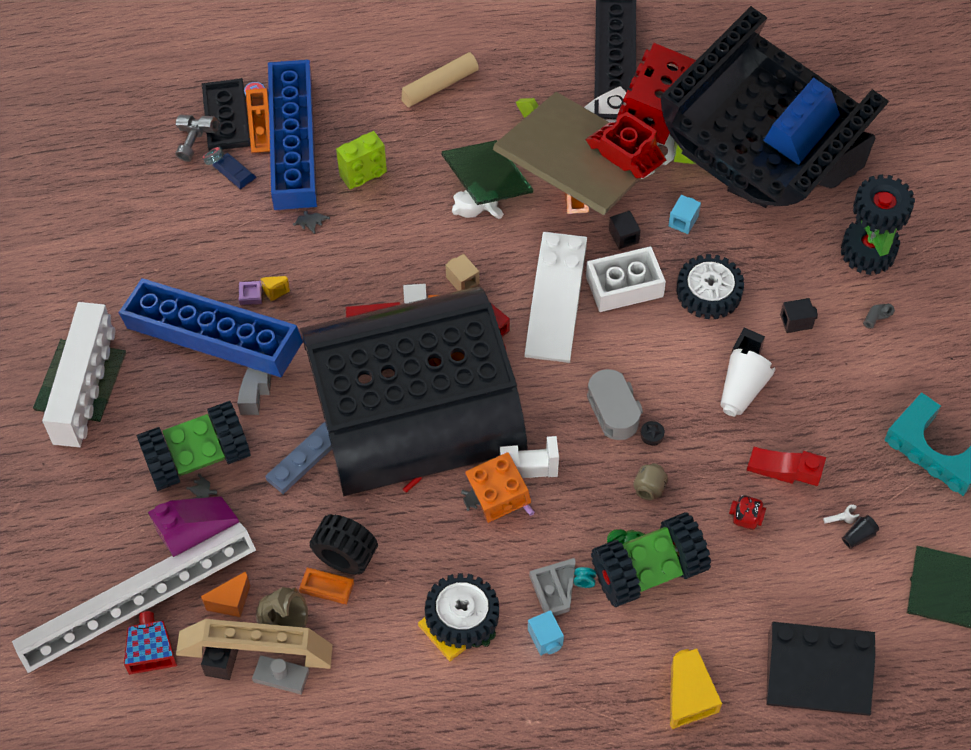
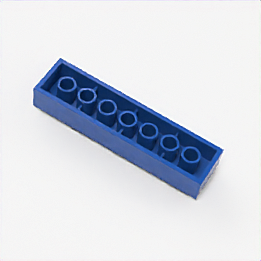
M310 60L268 62L271 196L274 210L317 207Z
M141 278L118 312L127 329L281 378L303 343L297 325Z

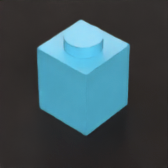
M681 195L670 213L668 226L689 234L699 216L701 202Z
M551 610L528 620L527 630L540 656L545 653L553 654L561 649L564 635Z

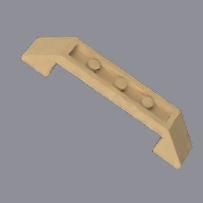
M204 619L179 631L176 656L202 658L203 647L306 655L305 667L327 669L331 667L332 644L310 628Z

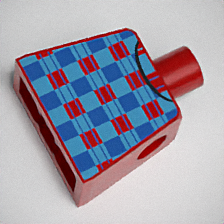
M151 611L140 613L139 625L127 628L124 666L129 675L177 666L164 621L155 622L154 613Z

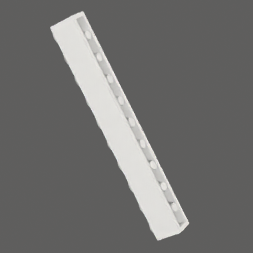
M239 522L175 557L171 556L16 638L12 641L13 646L27 673H30L256 551L247 530Z

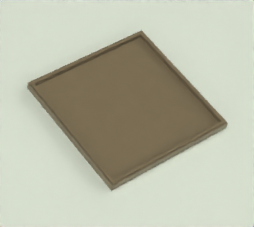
M558 92L551 95L498 140L493 147L495 152L602 215H605L641 179L635 178L631 170L624 171L604 158L598 149H591L585 140L609 122Z

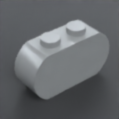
M606 369L595 373L588 383L587 399L604 435L614 440H625L632 437L639 428L640 416L643 410L638 400L635 401L633 397L631 383L626 382L623 374L615 370Z

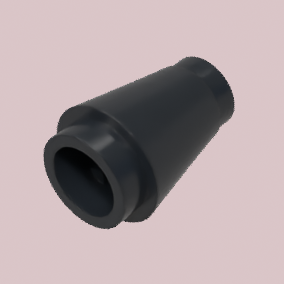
M869 515L859 517L842 537V541L849 549H852L875 537L876 532L879 531V526Z

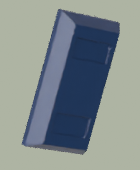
M228 152L212 164L214 168L240 190L256 179L252 172Z

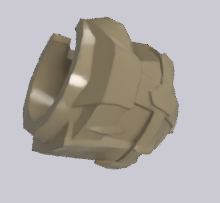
M282 587L259 601L256 610L257 623L305 628L308 620V607L305 598L295 587L292 589Z

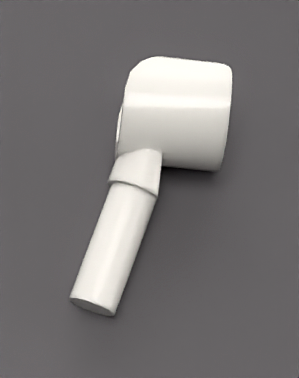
M849 505L843 513L823 518L824 523L827 524L839 520H844L849 524L854 523L860 514L852 515L850 513L855 511L857 506Z

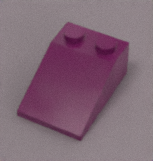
M222 496L170 500L157 505L148 512L158 535L173 557L239 523V519Z

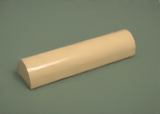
M468 52L402 88V102L407 107H411L471 75L479 69L477 60L471 52Z

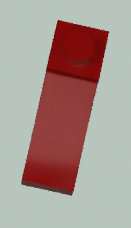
M753 446L746 471L793 484L794 480L818 486L826 457L807 451L787 453Z

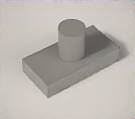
M260 655L252 680L254 683L302 695L310 671L309 667L285 662L279 658L273 659Z

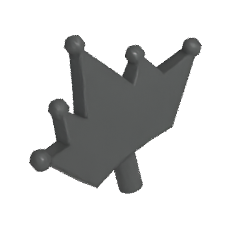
M304 211L305 216H299L296 222L293 223V226L300 225L302 229H305V226H307L315 234L316 224L322 226V221L330 219V217L319 213L309 215L307 211Z
M198 474L200 480H194V483H197L196 486L186 487L187 490L196 495L195 498L209 497V494L217 495V490H210V482L203 478L201 474Z
M473 488L470 492L466 490L461 491V494L466 495L463 498V502L467 511L470 510V507L477 509L476 505H481Z

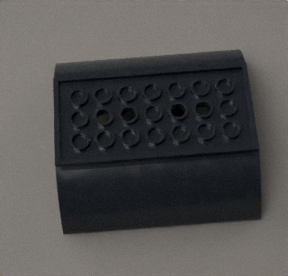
M750 6L661 95V108L666 126L674 141L681 148V154L750 203L755 201L770 206H789L807 198L884 109L889 100L873 89L860 103L850 98L760 36L768 17ZM815 78L831 89L840 116L798 165L766 143L764 139L774 122L807 84ZM768 115H772V116H774L776 119H772V118H770ZM747 138H751L755 142H750ZM736 149L741 150L743 154L738 153Z
M480 286L300 328L303 345L307 351L336 461L343 497L488 461L500 456V447L518 446V451L528 450L526 428L517 383L492 305ZM460 352L464 355V358L461 361H455L451 358V355ZM431 358H438L441 360V364L434 367L429 365L428 361ZM385 369H392L395 374L390 378H386L382 375V372ZM365 374L372 378L368 383H361L358 380L361 375Z

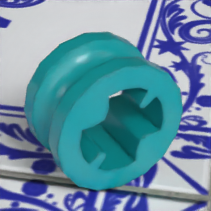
M587 567L575 569L574 585L581 588H592L595 586V570Z

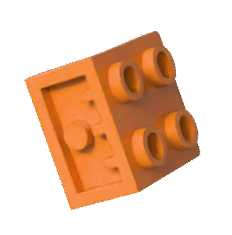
M508 452L465 472L488 523L531 503L529 490Z

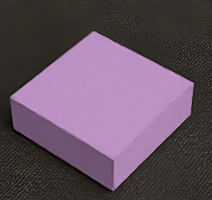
M261 281L239 282L240 305L262 304Z

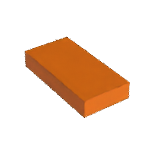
M307 567L299 587V592L347 605L354 585V579Z

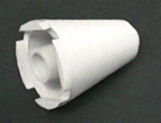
M742 349L733 350L730 356L720 404L724 413L734 417L741 415L775 372V367L770 368L772 363L752 351H749L748 354L741 353Z

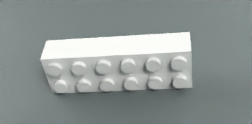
M77 303L42 420L53 445L81 447L82 440L87 437V422L93 416V401L97 399L99 394V380L104 377L105 359L108 360L110 356V341L115 338V327L112 326L111 315L108 314L104 304Z

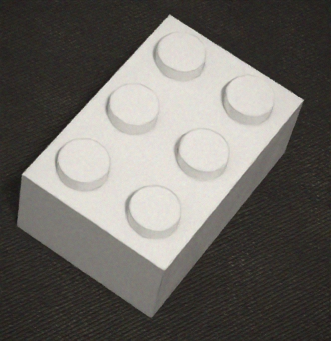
M651 246L587 261L586 279L599 312L664 296L666 281Z

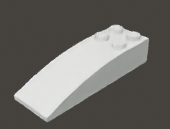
M543 232L527 333L526 358L570 363L587 237Z

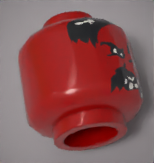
M741 495L738 501H732L729 514L733 515V523L735 525L754 530L757 526L762 525L766 508L763 507L762 500Z

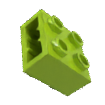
M374 131L336 148L339 176L350 190L387 172L385 145Z

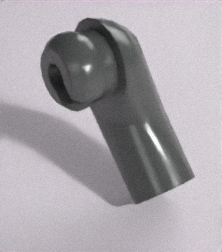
M889 303L872 306L863 325L866 328H874L877 320L889 318L894 314V306Z

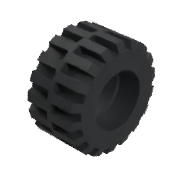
M328 514L323 517L309 542L313 553L322 562L338 571L352 575L364 573L378 547L376 538L363 525L350 518L336 514Z

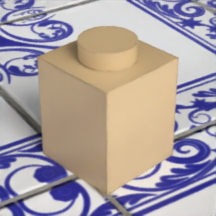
M464 254L457 258H452L445 264L446 278L458 291L476 287L480 284L479 270Z

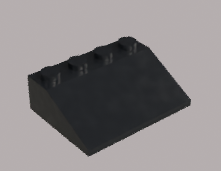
M772 622L768 633L766 705L870 716L876 656L875 632Z

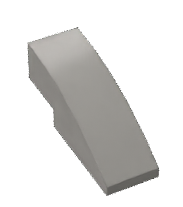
M248 367L239 390L237 404L240 415H259L260 396L270 395L271 374Z

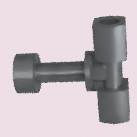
M179 115L177 117L176 126L180 131H187L188 133L184 145H179L175 155L177 158L186 162L191 161L194 155V151L191 148L196 137H201L203 132L216 133L218 131L220 122L215 116H201L199 120L195 119L192 115Z

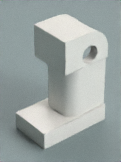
M556 436L547 437L546 449L518 451V446L500 447V455L507 452L510 454L522 478L558 477L559 453Z

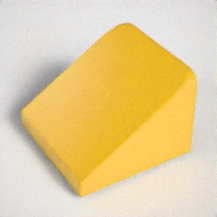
M286 276L260 278L262 290L270 301L290 292Z

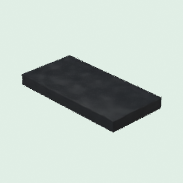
M243 78L201 83L205 116H215L220 122L216 133L206 132L208 150L217 151L214 149L219 147L218 150L251 146Z

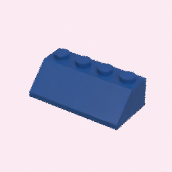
M813 78L774 122L764 141L799 165L840 116L831 89Z

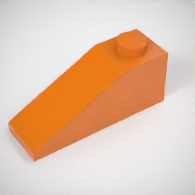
M267 88L246 90L251 153L270 152Z

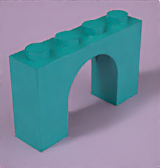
M921 392L888 429L884 440L890 447L906 455L911 462L927 470L932 477L940 479L952 491L964 496L971 488V446L959 455L948 456L934 451L927 444L924 438V431L936 418L941 405Z

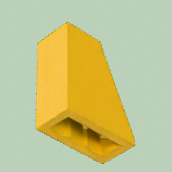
M697 648L690 651L689 649H684L673 656L670 692L671 729L717 714L722 706L720 697Z

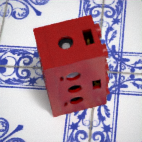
M653 43L651 49H646L642 61H644V64L640 62L635 73L638 77H633L629 86L632 91L627 90L623 99L626 105H621L617 116L624 114L626 111L655 129L657 131L656 141L665 145L670 132L663 118L661 95L696 60ZM668 64H674L678 67V69L673 66H669Z

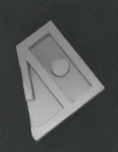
M575 558L529 572V577L543 613L551 610L553 615L557 616L570 611Z

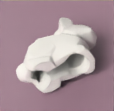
M476 183L472 184V187L464 192L460 191L453 196L455 204L452 206V213L454 215L473 218L482 211H488L498 219H501L504 215L502 210L497 207L498 199L494 192L485 193Z

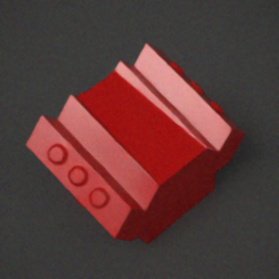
M627 111L619 115L616 122H609L585 139L591 149H598L604 158L622 170H631L635 178L646 177L667 161L657 145V131Z

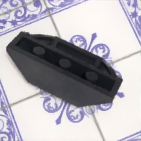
M864 131L818 185L830 189L835 188L842 181L856 175L858 171L863 169L875 142V135Z

